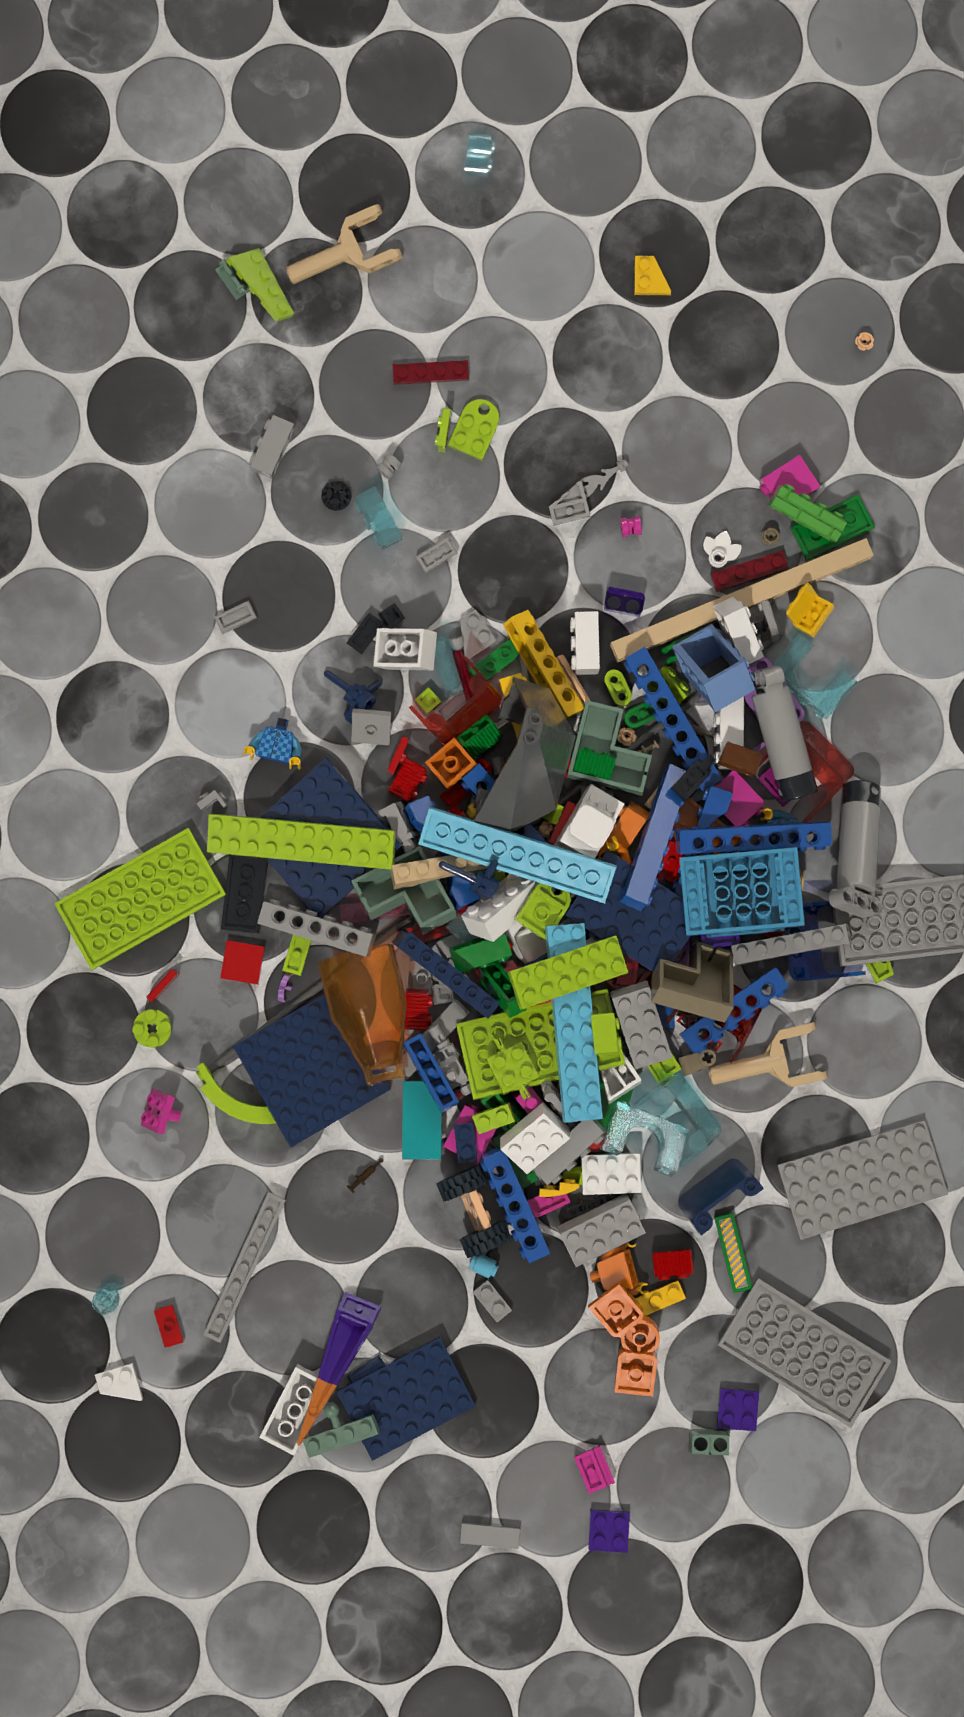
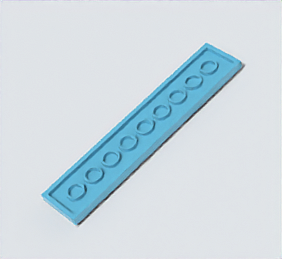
M431 806L429 807L419 840V845L485 866H489L492 860H496L499 863L496 868L498 870L602 903L606 901L617 865L500 828L474 822L472 819Z
M584 923L545 926L548 958L586 946ZM588 986L552 999L564 1123L603 1119L597 1055L594 1053L591 1015H593L591 989Z

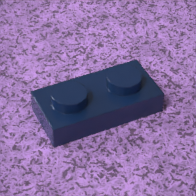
M473 1122L454 1125L458 1164L478 1162Z

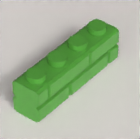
M788 484L777 486L767 506L831 542L838 541L847 524V521L843 520L844 516L836 511L833 513L827 511L828 507L820 502H817V504L811 502L810 496L804 493L800 495L795 493V488Z

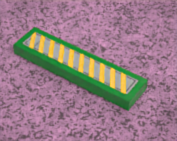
M733 1212L714 1217L733 1293L752 1289Z

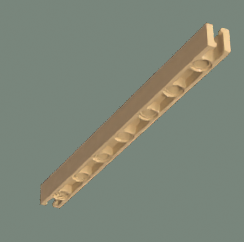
M867 538L622 637L611 642L610 647L616 661L620 662L644 646L649 650L689 634L705 625L708 626L718 622L712 606L731 597L741 601L743 606H747L750 609L760 605L762 601H770L804 587L806 583H814L868 561L874 556Z

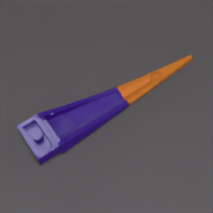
M345 1292L336 1311L321 1368L297 1441L298 1446L301 1445L372 1331L381 1306Z

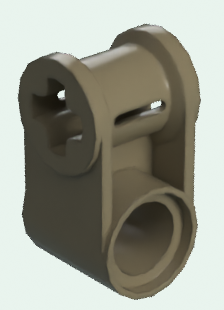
M705 1049L699 1054L695 1052L679 1057L678 1060L684 1076L712 1066L716 1062V1054L711 1049ZM705 1052L713 1056L710 1058L711 1062L709 1063L706 1060H702Z

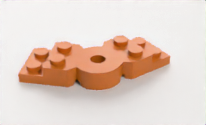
M618 1282L591 1302L588 1308L613 1337L621 1338L623 1347L618 1350L614 1392L653 1397L657 1368V1354L655 1351L660 1343L659 1329L651 1318L643 1316V1307ZM643 1334L645 1337L637 1339L636 1335Z

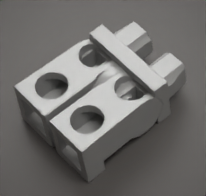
M400 801L379 810L378 813L381 818L387 817L392 827L391 830H396V838L402 844L404 852L407 853L421 846L417 839V836L421 834L419 830H415L411 826L403 810L406 805L404 801Z

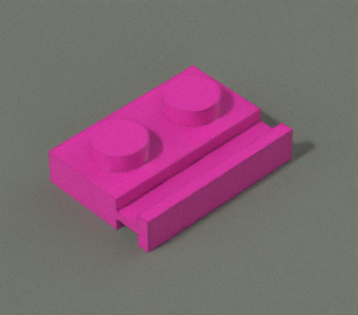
M600 1445L574 1456L589 1494L615 1483Z

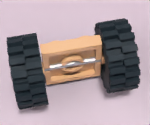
M481 1164L436 1183L443 1202L461 1196L473 1227L477 1230L459 1239L467 1258L487 1252L512 1239L504 1220L490 1224L491 1217L488 1211H485L483 1208V1198L475 1190L488 1183Z

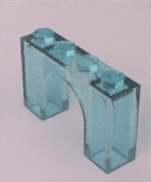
M798 634L774 662L773 666H780L782 668L785 684L789 686L792 694L795 693L800 697L798 700L803 705L812 707L814 714L822 719L824 717L827 719L858 682L843 670L831 685L822 691H811L805 688L798 679L797 669L800 661L814 645Z
M617 1102L612 1107L606 1132L604 1133L605 1138L602 1140L600 1149L618 1156L624 1149L629 1130L634 1127L646 1128L656 1136L659 1143V1152L653 1170L672 1177L678 1170L689 1130L679 1123L666 1121L664 1117L648 1114L646 1110L633 1108L626 1102Z

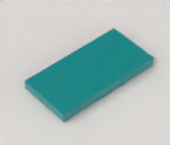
M403 1081V1160H442V1113H440L423 1081Z

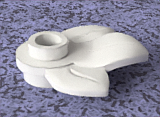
M727 531L720 533L715 540L706 536L703 543L704 550L709 555L710 564L716 568L723 567L727 561L735 560L741 552V545L731 544ZM719 555L721 561H716L714 557Z

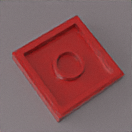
M226 941L220 978L259 985L265 947Z

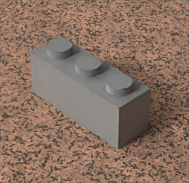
M275 415L272 416L271 420H267L264 427L266 432L263 437L260 436L257 442L258 450L256 454H252L249 461L252 471L272 480L295 430L294 423Z

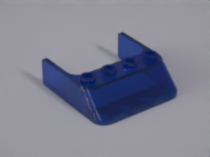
M830 902L803 903L804 926L786 927L784 934L790 935L818 929L817 912L821 907L831 905ZM821 949L787 955L789 975L795 981L866 975L865 971L839 974L826 973L822 966Z

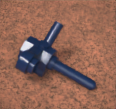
M326 670L324 672V676L346 692L343 699L351 705L344 712L346 721L352 724L353 708L372 709L376 702V696L372 692L382 686L379 680H376L368 687L357 683L350 686L331 671Z
M496 860L490 862L484 873L478 871L477 874H470L444 861L439 863L441 869L469 881L468 884L471 885L469 891L479 897L485 896L492 899L500 880L492 877L499 864Z

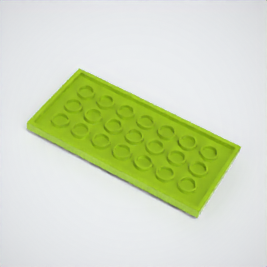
M187 828L54 904L87 964L93 971L222 898L226 893L192 832Z
M607 989L591 992L593 1015L613 1013ZM552 1002L528 1007L526 1011L512 1018H509L506 1013L492 1015L488 1019L483 1017L456 1024L473 1100L502 1094L486 1061L487 1058L499 1051L494 1040L500 1037L506 1047H512L522 1042L539 1076L538 1079L530 1082L526 1088L541 1085L544 1081L554 1082L559 1080ZM618 1049L617 1055L597 1056L598 1071L626 1065L622 1049Z

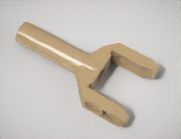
M373 205L346 217L336 245L287 266L286 271L291 283L294 285L343 262L351 264L364 272L372 273L400 260L403 257L400 249H389L364 261L363 254L353 235L352 230L376 220L383 213L380 205Z
M815 1022L777 1031L764 1054L709 1066L708 1073L711 1084H722L765 1073H770L790 1087L828 1079L827 1071H816L788 1078L789 1069L783 1045L780 1044V1040L808 1034L816 1030Z

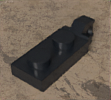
M711 754L703 761L699 758L670 789L679 798L686 801L711 774L712 770L709 767L716 759Z

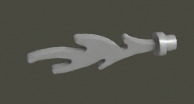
M625 459L621 462L617 461L616 467L602 469L601 472L605 473V476L592 475L581 479L582 482H588V485L583 487L586 492V499L596 490L599 484L601 485L600 490H603L606 482L618 470L621 472L625 471L624 468L629 466Z

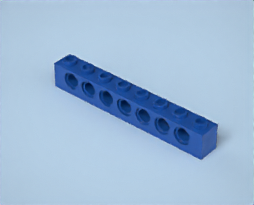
M644 646L625 658L627 662L624 663L629 673L633 671L636 679L633 681L639 690L641 688L646 694L643 696L648 706L652 705L654 707V717L658 723L662 721L665 726L662 730L667 739L672 738L675 743L672 748L677 756L682 755L684 759L682 765L687 771L699 758L703 761L708 756L707 752L646 647ZM645 664L648 666L649 670L646 675L638 674L637 668L639 665ZM650 681H655L658 684V689L655 692H650L647 689V684ZM659 698L667 699L668 704L665 708L657 706ZM670 714L677 716V722L674 725H669L666 722V718ZM679 731H684L687 733V738L684 741H678L676 734ZM690 747L695 748L697 751L696 756L693 758L686 756V750ZM713 763L709 767L712 770L711 774L698 787L702 791L722 780Z
M827 821L675 829L676 853L682 854V857H694V853H701V856L713 855V852L727 854L732 853V851L750 852V850L761 851L797 847L798 851H807V847H814V850H825L826 846H832L831 823ZM812 831L813 839L808 842L807 834ZM793 832L795 839L789 842L788 835ZM756 834L757 842L752 845L750 838ZM771 834L776 835V840L774 843L769 842V837ZM737 835L738 843L733 846L731 839ZM718 836L720 842L717 846L714 847L712 845L713 838ZM699 837L701 844L695 848L693 841Z

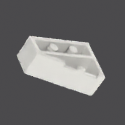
M625 1055L626 1065L600 1071L609 1104L641 1084V1078Z

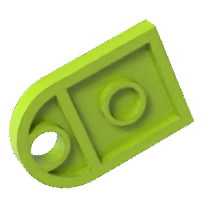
M483 399L469 402L461 413L448 447L483 461L499 424L497 408L491 402ZM481 406H487L489 413L482 415L478 410Z
M537 883L514 920L546 941L545 926L558 925L570 905V892L560 889V894L554 895L551 886Z

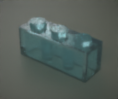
M375 486L355 496L356 503H354V506L359 514L363 513L365 517L363 522L367 530L371 529L374 536H372V539L377 547L381 546L382 550L403 539Z
M447 636L437 638L434 663L445 699L463 695L464 690Z

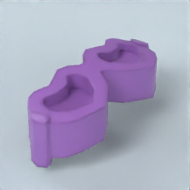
M285 972L278 990V1001L285 1003V989L290 991L292 987L286 986L291 975L293 976L292 973Z

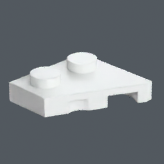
M133 1363L95 1374L100 1394L138 1401L143 1400Z

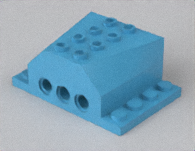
M797 847L680 858L686 936L706 934L707 938L780 932L784 931L786 927L804 926Z

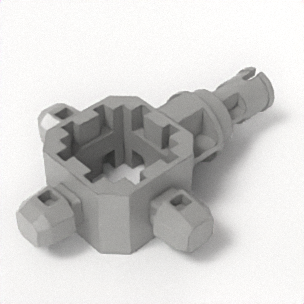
M439 1024L429 1028L428 1032H430L436 1044L435 1048L437 1049L436 1054L440 1059V1068L449 1085L453 1089L460 1085L459 1089L465 1096L472 1093L470 1083H468L469 1079L463 1054L456 1050L454 1044L450 1043L449 1039L445 1038Z

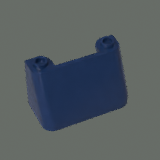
M730 1159L679 1197L678 1206L695 1230L702 1236L713 1225V1219L708 1212L711 1208L737 1189H740L747 1196H754L764 1188L740 1160Z

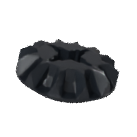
M334 480L327 483L322 489L321 498L323 504L328 509L340 511L350 504L352 494L348 485L342 481ZM332 489L337 493L341 492V502L337 498H331L333 497Z

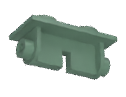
M225 259L220 261V266L215 271L235 300L250 292L249 285L244 279L241 280L237 276V271L234 267L229 266Z

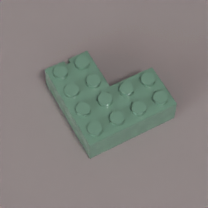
M586 700L568 771V778L642 796L652 755L615 746L624 709ZM588 747L594 749V753L602 755V752L612 754L613 758H616V763L611 781L573 772L578 750Z
M418 846L395 858L394 865L426 860L427 857L421 846ZM375 868L351 881L371 920L406 903L423 935L457 918L456 910L439 879L412 887L394 889L390 869Z

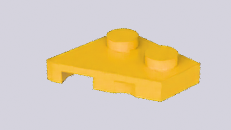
M635 256L634 295H671V289L654 256Z

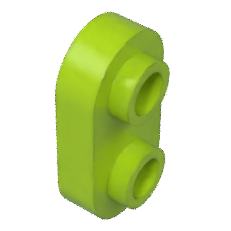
M615 669L608 671L604 682L613 702L621 707L628 705L632 699V694L623 674ZM611 677H616V678H617V682H616V683H612V682L610 681V678H611ZM624 694L625 700H620L618 696Z

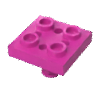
M152 1088L151 1093L147 1097L145 1112L141 1116V1126L164 1135L168 1120L178 1122L181 1117L179 1110L172 1109L175 1097Z

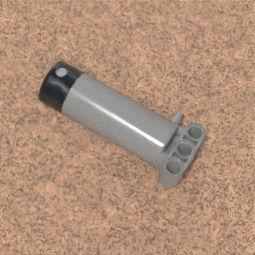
M772 666L751 672L755 679L753 684L756 689V694L752 695V701L781 801L796 800L816 793L818 787L790 688L787 685L783 686L785 678L782 668L780 666Z
M854 780L845 783L842 788L837 875L838 890L830 892L829 902L836 909L861 918H867L881 914L883 909L881 901L875 897L883 895V891L876 888L881 787L875 782Z

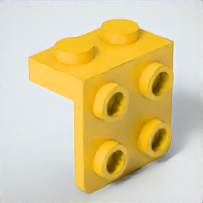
M806 583L804 587L799 589L795 600L788 605L786 615L796 629L814 638L835 606L817 596L811 584Z

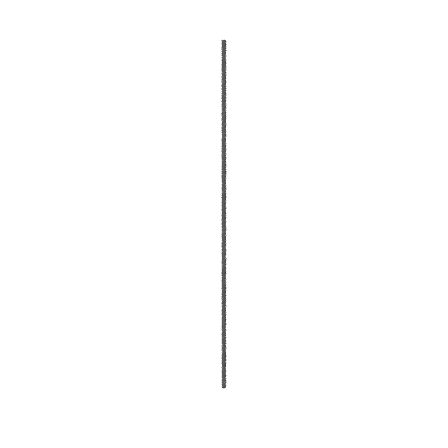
M778 630L780 639L783 637V634ZM771 637L762 643L764 647L762 652L775 643H772ZM699 692L680 705L683 713L699 701L701 697ZM668 715L666 722L668 724L675 720L676 715ZM662 721L655 724L638 737L634 743H631L630 746L624 749L632 751L637 749L665 727ZM581 781L561 796L558 804L564 805L581 792L582 785H590L591 783ZM541 817L530 824L535 827L544 819ZM521 828L514 833L521 835L523 829ZM448 884L443 887L445 892H447ZM411 912L374 940L372 951L414 919ZM359 954L352 956L248 1037L295 1011L365 956ZM233 1048L208 1067L211 1074L237 1055Z

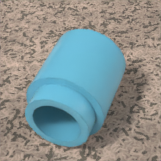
M483 1254L475 1255L469 1264V1268H472L473 1272L488 1279L490 1276H495L499 1266L496 1265V1260Z

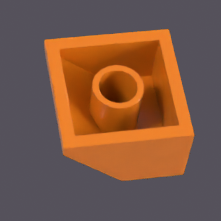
M455 738L425 762L447 789L451 788L477 765Z

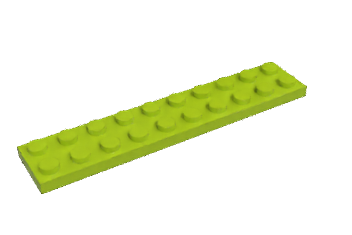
M212 813L208 817L207 852L390 870H392L391 866L394 865L396 830Z

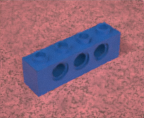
M420 1033L404 1042V1048L440 1113L458 1105L457 1097L422 1034Z

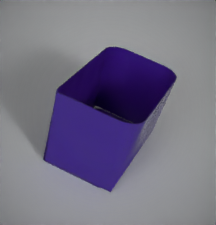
M607 587L604 611L640 617L644 607L645 596L640 592ZM616 596L620 599L621 605L618 609L609 608L607 601L610 597ZM630 600H636L639 603V610L635 613H630L626 609V604Z

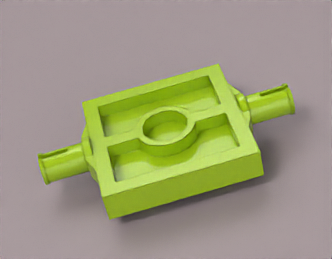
M501 1037L494 1040L499 1051L487 1058L486 1061L503 1095L519 1090L523 1100L530 1098L531 1096L526 1086L538 1079L539 1076L522 1042L512 1047H506Z

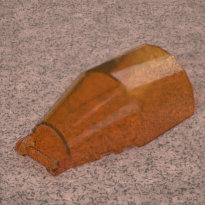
M383 944L373 946L368 957L345 952L318 962L331 1020L340 1031L343 1040L346 1041L351 1049V1053L363 1070L367 1086L394 1078H406L403 1064L407 999L394 945ZM396 1065L395 1071L376 1075L372 1074V1070Z

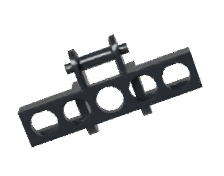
M594 1194V1199L582 1202L581 1198H579V1204L565 1208L568 1218H573L602 1205L599 1199H603L605 1204L607 1203L606 1197L612 1196L615 1199L614 1194H605L598 1197L597 1194ZM588 1202L595 1204L593 1209L587 1207ZM579 1206H581V1208H582V1211H580V1212H579V1210H578V1207H579ZM575 1208L576 1213L570 1215L569 1210Z

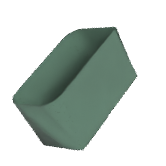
M692 1429L689 1432L688 1451L691 1454L729 1455V1434L725 1430ZM699 1437L705 1438L708 1442V1446L704 1451H698L694 1447V1441ZM718 1438H723L727 1442V1448L723 1452H718L714 1449V1441Z

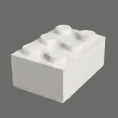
M734 597L712 606L725 639L728 638L733 648L736 647L741 658L745 657L748 664L763 658L762 650H764L761 641L756 638L757 629L749 620L751 614L748 607L743 606L742 602L737 601Z
M598 611L575 612L574 617H571L570 632H574V636H571V651H574V655L571 658V670H575V675L598 674L600 669Z
M377 628L374 667L386 670L433 671L437 632L426 629Z
M542 1102L500 1137V1149L528 1174L570 1139V1129L566 1123Z
M640 1153L587 1154L583 1159L581 1158L583 1195L641 1193Z

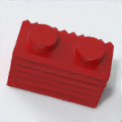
M406 758L388 793L408 804L410 800L414 801L419 793L416 789L419 784L423 785L428 777V774H426L427 769Z
M406 988L404 1029L427 1030V1025H431L432 1014H428V1006H432L433 995H429V989Z
M691 1249L652 1252L654 1276L659 1277V1280H669L670 1276L678 1275V1278L690 1277L689 1274L694 1273Z

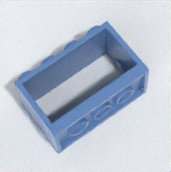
M712 624L672 646L683 674L714 712L756 690L753 684L755 679L747 669L749 667L745 657L741 658L736 647L733 648L728 638L725 639L720 629L717 630ZM722 656L730 667L708 679L700 667Z

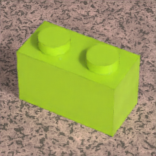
M614 1013L591 1015L595 1055H617L618 1049H622L621 1037L616 1035V1030H619V1019L615 1018Z

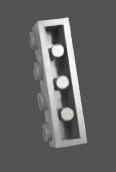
M596 1119L581 1121L570 1131V1139L533 1170L547 1185L551 1183L555 1185L563 1177L561 1173L564 1170L569 1172L577 1164L575 1160L581 1156L583 1159L591 1151L589 1147L593 1143L598 1145L605 1138L603 1134L606 1130Z

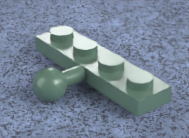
M330 1402L325 1405L324 1414L331 1419L334 1428L304 1438L303 1444L308 1457L311 1458L378 1435L380 1430L374 1414L341 1425L338 1418L339 1407L336 1403Z

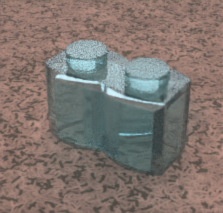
M469 133L465 174L487 177L488 171L492 170V160H489L490 153H494L495 141H491V135Z

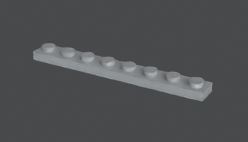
M270 1192L267 1193L205 1329L204 1336L219 1343L222 1342L286 1199Z

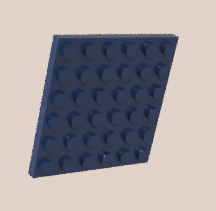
M328 757L323 759L260 817L388 829ZM397 838L395 840V851L402 846ZM266 858L308 909L317 912L318 917H323L354 889L352 880L375 869Z
M334 989L233 1046L290 1148L391 1090Z

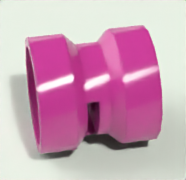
M634 516L632 519L620 518L622 537H628L630 534L642 535L640 516Z

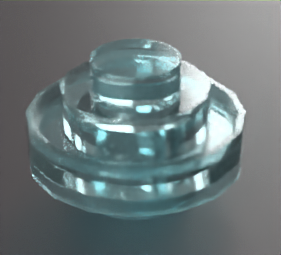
M111 1286L101 1288L93 1297L92 1307L101 1315L113 1312L120 1302L119 1292Z

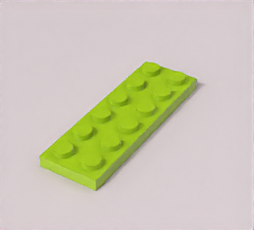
M612 936L509 971L508 975L521 1010L626 974L628 970L617 936Z

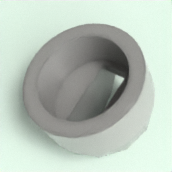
M463 637L449 638L448 644L453 650L462 649L464 645Z

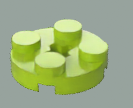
M149 1009L136 1017L132 1031L136 1040L141 1045L155 1048L164 1045L169 1040L172 1026L170 1018L164 1012ZM155 1023L157 1025V1032L149 1033L148 1025H153Z

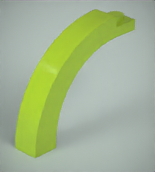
M205 1062L197 1066L198 1071H196V1074L201 1081L205 1080L206 1082L205 1085L200 1087L201 1090L220 1110L232 1117L250 1123H276L267 1106L248 1104L232 1097L217 1083Z

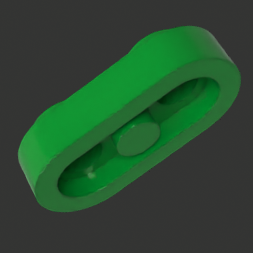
M644 702L630 709L625 714V724L632 729H636L656 719L653 714L647 712L648 708L654 709L652 705L648 706ZM635 716L637 722H631L630 717Z

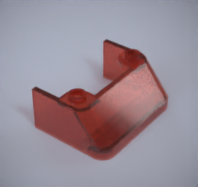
M467 656L464 660L476 672L469 680V688L474 693V696L448 720H445L443 716L437 713L430 714L425 719L414 706L411 705L409 707L444 746L453 738L457 740L459 735L486 714L488 716L492 714L502 703L500 693Z

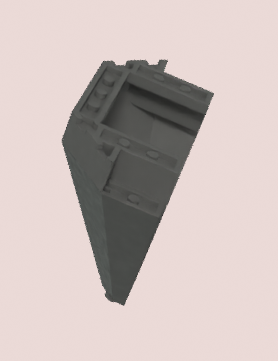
M513 677L509 694L502 701L498 717L522 725L517 744L491 790L487 791L479 788L473 808L477 809L474 822L510 832H515L557 808L576 737L549 688Z

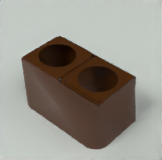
M727 741L717 764L751 777L754 775L755 777L762 754Z

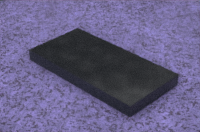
M229 854L221 930L260 933L261 924H257L264 898L268 863L266 858Z

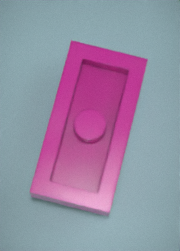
M567 1194L553 1197H539L538 1195L527 1200L536 1219L570 1203Z

